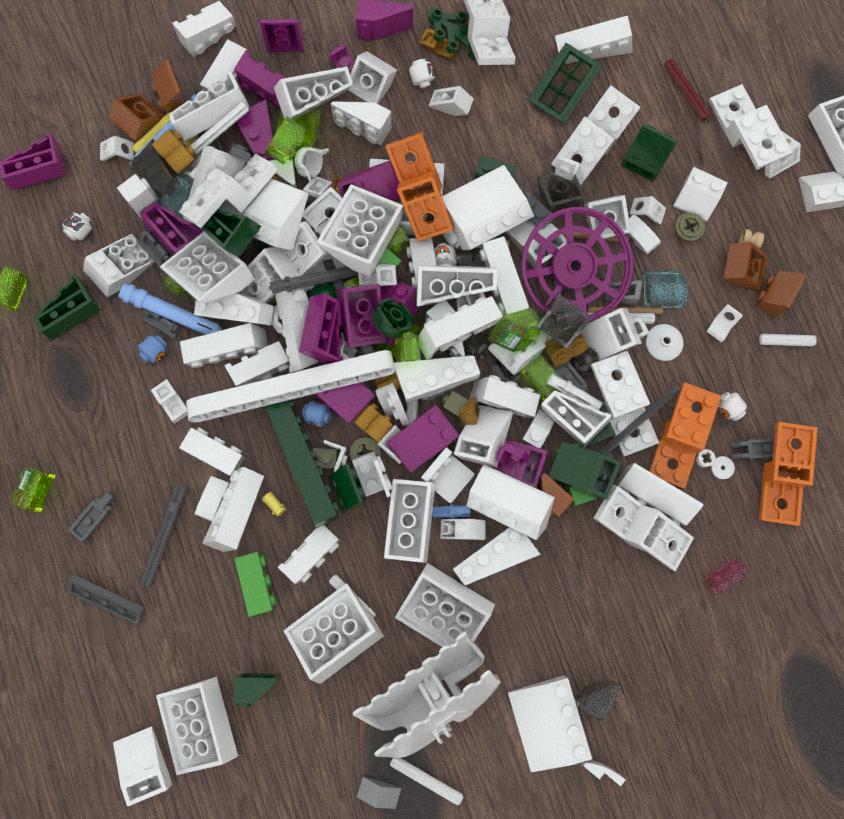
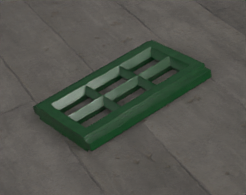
M565 43L528 101L565 124L601 70L602 65L570 44ZM570 54L579 59L571 72L562 68ZM581 62L590 66L582 80L573 75ZM559 71L568 76L560 89L551 84ZM572 78L579 85L570 97L563 92V89ZM548 88L557 93L549 106L541 101ZM561 95L568 102L559 113L552 106Z

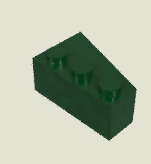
M217 209L201 229L224 250L239 258L262 226L247 216H239Z
M75 273L71 275L72 279L65 287L61 286L58 290L59 293L52 301L49 300L33 317L41 333L51 341L101 310L85 283Z

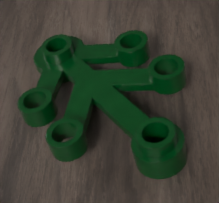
M431 8L428 12V21L434 25V40L437 42L443 41L445 32L441 29L442 25L447 32V51L452 54L457 52L459 44L455 41V38H457L469 49V58L477 61L469 39L462 34H468V26L455 25L449 22L454 21L464 24L467 14L463 11H459L457 15L448 14L439 8Z

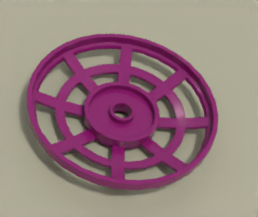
M585 207L562 209L544 218L530 233L522 252V279L528 295L535 305L552 318L570 323L593 321L612 311L625 296L633 273L631 247L620 226L604 213ZM572 214L589 215L597 218L601 223L595 230L584 226H573ZM564 215L565 227L553 232L547 239L538 233L549 221ZM607 226L617 236L622 246V254L612 255L608 244L600 236ZM573 232H582L590 237L585 244L574 243ZM565 233L566 245L558 250L551 244V241ZM534 239L541 245L537 255L536 269L526 271L527 253ZM596 241L602 247L605 257L596 258L595 253L591 249ZM545 250H547L554 256L552 266L542 268V258ZM574 260L579 263L577 271H573L570 266ZM625 261L624 277L617 292L608 286L613 274V263ZM607 264L606 275L602 282L595 277L598 265ZM543 275H554L558 283L553 291L546 284ZM538 277L541 287L549 295L545 305L534 295L528 278ZM591 283L598 288L592 295L583 298V287ZM564 287L574 289L576 300H568L559 295ZM603 292L613 298L603 309L591 315L587 314L585 304L594 301ZM555 301L564 305L577 306L580 317L563 316L554 313L551 309Z

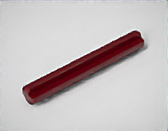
M674 59L667 60L664 67L700 119L705 121L711 116L710 111Z

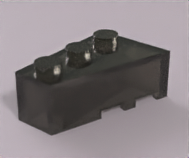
M152 139L139 155L132 159L128 167L168 199L178 188L179 182L175 171L172 170V167L153 147L152 144L155 140Z

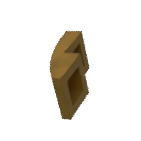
M426 28L418 42L419 45L429 52L452 62L457 52L454 54L447 51V39L444 38L443 41L437 42L433 38L434 30Z

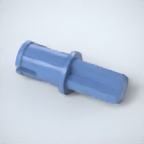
M450 504V506L433 507L432 516L434 518L451 517V519L471 517V508L467 507V505L458 506Z

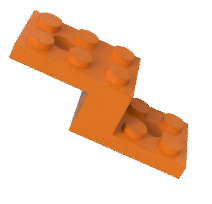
M419 132L387 144L385 147L399 180L397 191L417 241L419 242L452 231L454 226L441 195L442 183L423 133ZM411 152L416 156V160L409 162L406 160L405 155ZM431 213L434 216V220L428 222L424 219V215Z
M685 382L682 384L671 420L664 423L649 472L673 486L681 489L686 488L696 454L705 448L721 395ZM695 402L700 405L699 413L692 410V403ZM669 459H673L676 462L674 470L667 466Z
M783 422L776 423L773 460L764 463L759 521L800 526L803 487L813 486L818 427ZM792 439H795L799 442V448L797 450L793 449L791 446ZM778 499L784 500V509L778 508Z

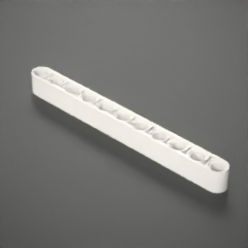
M383 350L194 397L186 401L188 420L190 422H202L388 376L395 372L392 352Z

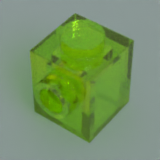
M399 224L387 246L393 254L401 252L404 247H407L409 241L401 224Z

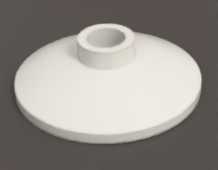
M657 325L647 334L646 348L650 355L657 360H673L683 349V337L671 325ZM667 338L669 340V344H665L663 339Z

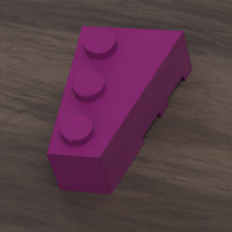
M245 50L234 68L241 89L247 93L255 94L262 101L266 99L275 108L281 110L274 87L280 79H285V77L278 72L274 74L264 68L266 64L262 61L258 64L249 57L250 53Z
M265 99L249 107V111L235 123L253 156L257 154L268 161L278 160L269 108Z
M51 132L45 134L46 137L36 143L34 141L30 143L31 147L22 152L17 151L0 162L1 177L11 190L66 175L59 144Z
M156 202L140 212L145 226L172 256L204 232Z
M327 294L310 297L299 353L325 364L343 361V357L340 356L342 338H339V326H341L339 300Z

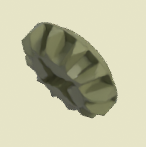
M691 212L682 214L675 224L676 234L681 237V240L685 239L688 242L698 240L705 231L703 219ZM687 224L689 226L695 225L692 229V232L690 230H684Z
M367 437L357 439L350 448L351 460L363 456L357 455L363 452V445H365L367 451H374L376 457L381 454L378 443Z

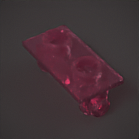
M737 559L729 561L723 568L713 572L710 577L705 579V582L712 586L711 590L715 594H721L731 586L728 582L729 579L735 584L746 576L747 565Z

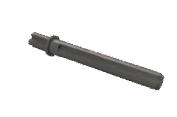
M346 266L292 278L287 276L282 280L270 282L269 290L272 291V294L284 291L292 292L293 289L358 276V272Z
M176 484L171 499L167 501L169 504L139 583L143 587L148 588L152 584L180 507L183 506L181 503L187 489L186 487Z

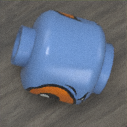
M149 335L138 345L140 352L138 356L145 363L148 361L157 363L167 353V344L158 335Z
M312 400L304 405L302 417L306 424L322 428L331 421L332 413L326 404Z

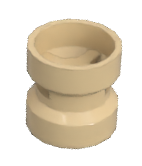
M744 229L740 235L739 243L752 242L760 249L764 233H752L751 230Z

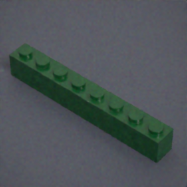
M293 400L265 406L314 525L319 528L339 519L337 515L340 512L336 501H331L329 495L332 494L329 484H324L323 482L324 472L321 466L317 467L314 461L318 458L314 449H309L307 443L310 442L306 431L302 432L300 428L303 423L299 414H294L293 409L296 407Z

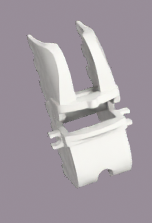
M466 632L460 634L454 644L442 647L436 657H430L423 661L421 668L409 671L403 681L391 684L385 694H379L372 698L370 705L360 707L353 712L355 717L382 731L393 730L398 727H405L407 729V733L398 735L394 738L393 742H389L374 753L376 757H406L424 748L435 739H437L438 743L442 744L441 734H446L448 738L451 737L449 731L452 729L449 723L452 720L461 722L471 716L497 689L501 681L490 670L482 674L478 682L467 685L463 692L457 686V683L471 675L482 665L485 657ZM443 679L447 683L448 687L450 688L454 696H449L448 692L441 683Z

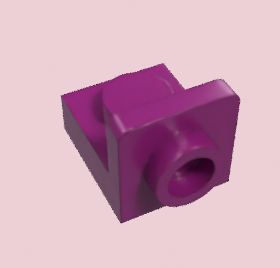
M345 44L335 47L329 53L331 64L335 69L348 67L351 74L355 62L347 53V47Z
M505 442L499 448L496 460L504 465H507L510 458L518 463L521 460L528 463L531 455Z

